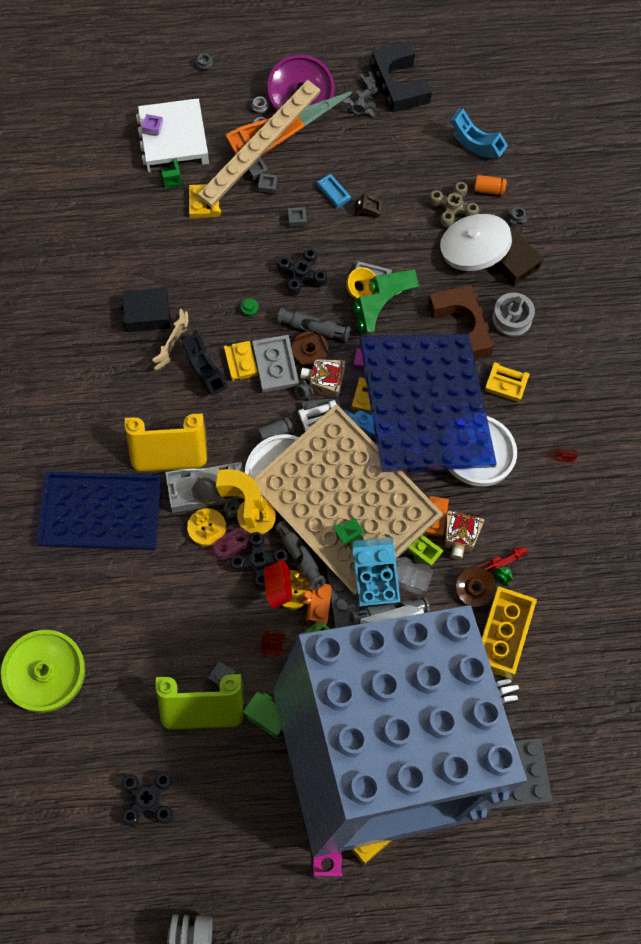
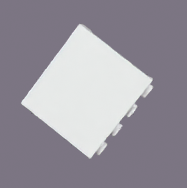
M199 98L138 106L139 113L136 114L137 124H141V127H138L139 138L143 137V141H140L141 152L145 151V155H142L143 165H147L148 172H151L150 165L174 162L173 159L176 158L177 161L201 158L202 165L209 164ZM146 114L163 117V124L159 135L142 132V125Z

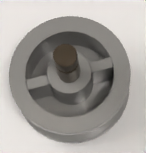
M507 293L501 296L495 304L492 315L495 328L500 333L512 337L526 333L535 315L534 305L528 297L520 293Z

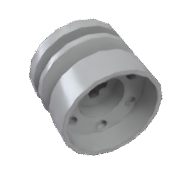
M173 914L168 930L167 944L212 943V916L197 915L194 926H190L188 915H184L183 924L180 925V915Z

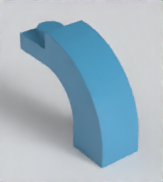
M463 108L458 109L450 120L456 130L453 134L455 138L466 149L479 156L498 158L508 146L500 132L486 133L475 127Z

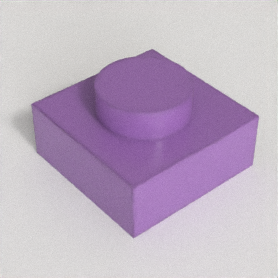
M146 114L142 125V132L159 135L163 124V117Z

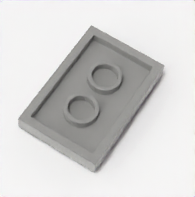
M289 335L252 341L262 392L286 389L299 385Z

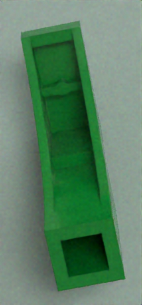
M415 269L376 275L369 280V289L373 295L361 296L355 299L353 304V310L357 314L358 319L357 328L361 332V336L369 335L375 331L378 314L391 297L413 291L419 287Z

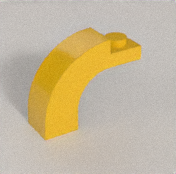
M231 469L218 470L216 487L220 496H236L244 499L243 519L248 529L256 528V520H259V511H265L264 500L257 483L244 472Z

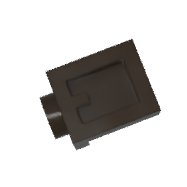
M364 193L354 203L355 215L359 216L364 212L378 218L382 212L383 200Z

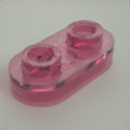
M236 528L216 540L214 543L215 555L221 559H226L249 545V532L244 528ZM239 537L244 538L242 542L237 541ZM226 547L227 551L222 552L220 549Z

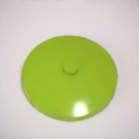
M38 630L22 636L9 648L1 667L2 685L8 697L22 709L36 713L55 711L68 704L79 692L85 677V661L79 647L70 637L54 630Z

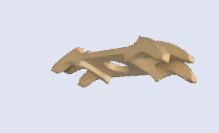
M181 308L180 318L174 323L175 328L166 345L161 346V353L152 360L154 363L160 362L154 366L156 371L170 362V357L168 356L180 334L185 333L187 330L188 313L186 311L184 314Z

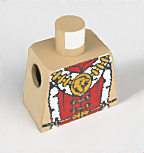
M315 360L313 369L302 368L301 379L310 380L313 392L329 398H339L345 371V361Z
M448 511L445 522L444 545L452 549L451 558L462 560L464 552H472L484 519Z

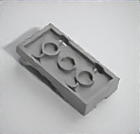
M242 462L210 468L180 469L165 472L172 513L226 504L231 499L243 501L244 499L236 496L224 499V497L220 496L215 486L218 470L231 469L244 472Z

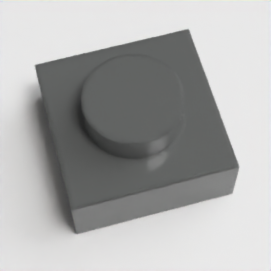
M261 157L247 170L253 180L260 178L261 173L269 174V170Z
M261 173L258 192L275 193L278 175Z
M305 207L288 208L289 227L307 226Z
M219 661L209 675L208 680L220 687V681L223 677L237 673Z

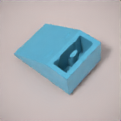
M394 537L353 541L360 606L400 602Z

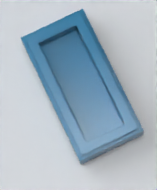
M331 174L317 181L318 188L337 209L351 201V196Z

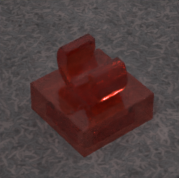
M270 631L263 633L261 653L281 655L283 644L281 632L277 634H270Z

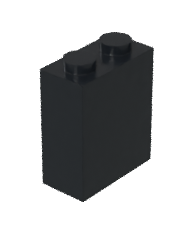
M167 288L123 292V299H120L121 310H124V315H121L122 326H126L127 332L171 328Z

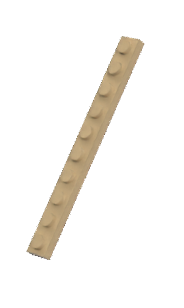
M307 80L198 194V198L212 208L314 101L321 90Z

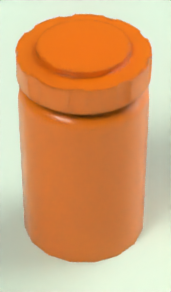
M477 175L474 192L504 196L507 181L505 178Z

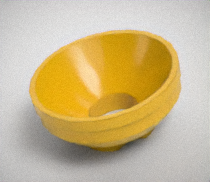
M360 267L349 274L346 286L353 298L357 299L361 296L373 295L369 289V280L376 276L374 272L368 268ZM359 281L362 283V291L356 290L355 282Z

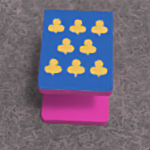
M342 851L314 857L313 879L341 880ZM325 858H330L334 862V867L330 871H326L321 867V862Z

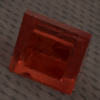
M557 448L556 450L557 461L574 463L579 455V452L574 449Z

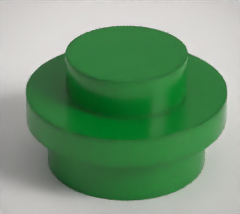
M248 298L241 303V311L247 316L255 315L259 309L258 302L254 299Z

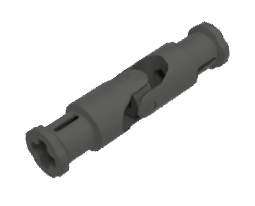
M282 307L277 317V323L279 324L282 322L296 329L311 331L328 338L335 337L342 339L346 343L351 331L349 326L346 328L328 320L320 321L317 317L300 312H289ZM304 319H311L308 328L304 325Z
M286 520L279 522L275 527L276 532L282 536L283 544L291 554L302 576L308 580L309 588L317 590L324 586L326 579L318 572L317 564L305 548L298 533L294 532Z
M424 596L414 601L408 599L385 605L366 607L365 610L360 611L350 610L348 614L351 626L361 624L360 619L407 605L423 608L424 613L430 612V604Z

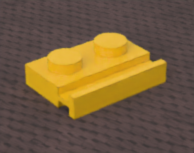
M250 341L232 344V346L228 347L224 346L232 381L239 378L245 379L258 376Z

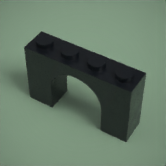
M410 42L373 50L372 58H370V65L375 70L376 80L380 81L381 92L385 94L387 106L391 107L393 113L431 102L432 91L426 79L402 84L390 77V74L395 70L414 66L415 53Z

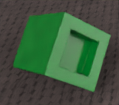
M177 158L173 159L175 167L161 170L165 188L182 185Z
M355 518L344 525L339 523L333 527L345 548L352 544L353 541H357L366 535Z

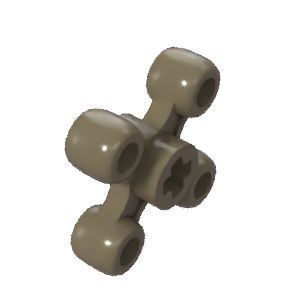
M464 182L456 183L454 193L448 197L444 196L439 190H434L430 193L429 202L432 206L445 207L446 212L440 218V223L445 228H449L454 223V216L459 215V213L465 214L466 217L479 213V206L477 204H466L463 202L462 198L466 196L468 190Z

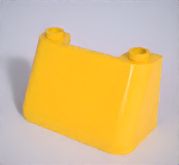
M203 413L188 415L184 420V429L145 431L144 422L141 419L135 417L125 418L130 462L134 470L200 468L206 464L207 443Z

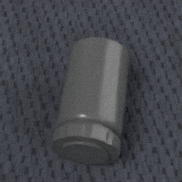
M288 417L257 429L261 442L275 435H294V428Z

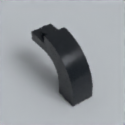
M195 330L179 338L185 350L184 353L205 390L211 396L226 390L228 386L224 376L210 359L198 331Z

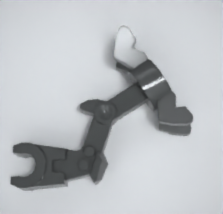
M368 72V77H364L363 74L360 75V81L367 89L363 92L357 90L356 96L358 100L354 102L350 98L343 99V103L347 106L342 109V113L353 111L357 115L364 113L369 114L372 118L375 117L372 109L376 105L373 102L367 104L364 102L366 97L375 95L378 92L373 74Z

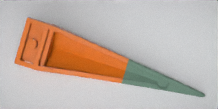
M347 92L308 106L261 156L339 104L343 99L349 97L352 92ZM271 118L241 126L226 134V138L235 155Z

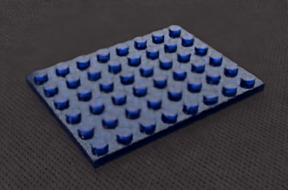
M469 334L360 336L359 341L381 472L495 468L497 462Z

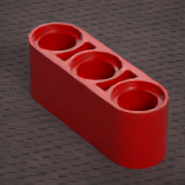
M281 559L265 567V592L269 605L275 609L292 601L291 576L286 562Z

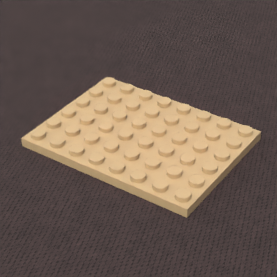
M337 404L253 478L264 498L268 500L355 596L358 594L353 543L345 548L333 528L339 523L344 525L355 518L366 534L357 541L394 537L397 559L443 516V513Z

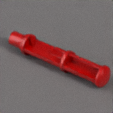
M524 546L518 549L514 548L512 549V555L504 559L498 556L478 567L490 563V566L484 569L492 568L495 571L496 567L505 566L520 559L522 555L527 553V550Z

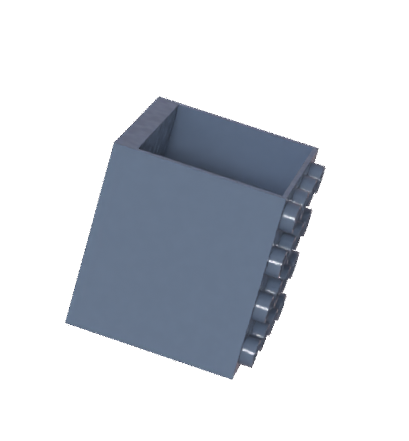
M471 605L298 635L273 688L313 858L475 822L478 819L485 818L487 812L498 803L507 801L509 795L527 781Z

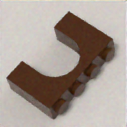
M471 285L429 295L428 305L433 318L458 314L466 317L473 325V331L470 334L445 340L444 352L449 365L490 356L494 348V340L488 334V324L483 320L482 307L478 306L477 293L473 291Z

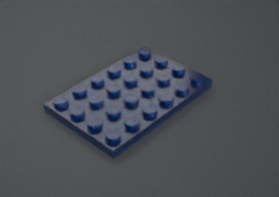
M46 471L37 538L38 547L156 550L162 476Z

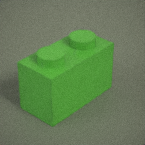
M257 692L243 711V715L278 740L283 730L277 705L272 702L274 699L268 694Z

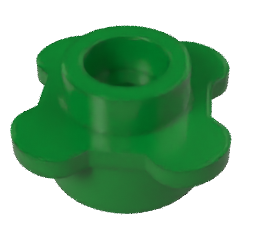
M504 566L496 567V572L492 576L497 583L508 586L509 581L513 579L512 572Z

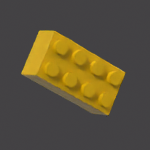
M499 586L495 592L481 638L492 673L512 680L517 670L537 599Z

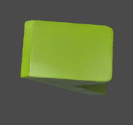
M423 535L407 548L409 552L415 555L414 561L428 566H432L443 552L441 548Z

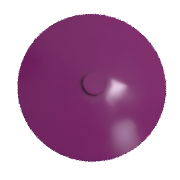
M299 54L284 58L276 64L269 75L267 91L271 105L278 111L307 80L321 90L320 94L310 105L333 98L335 85L330 70L320 60L309 55Z

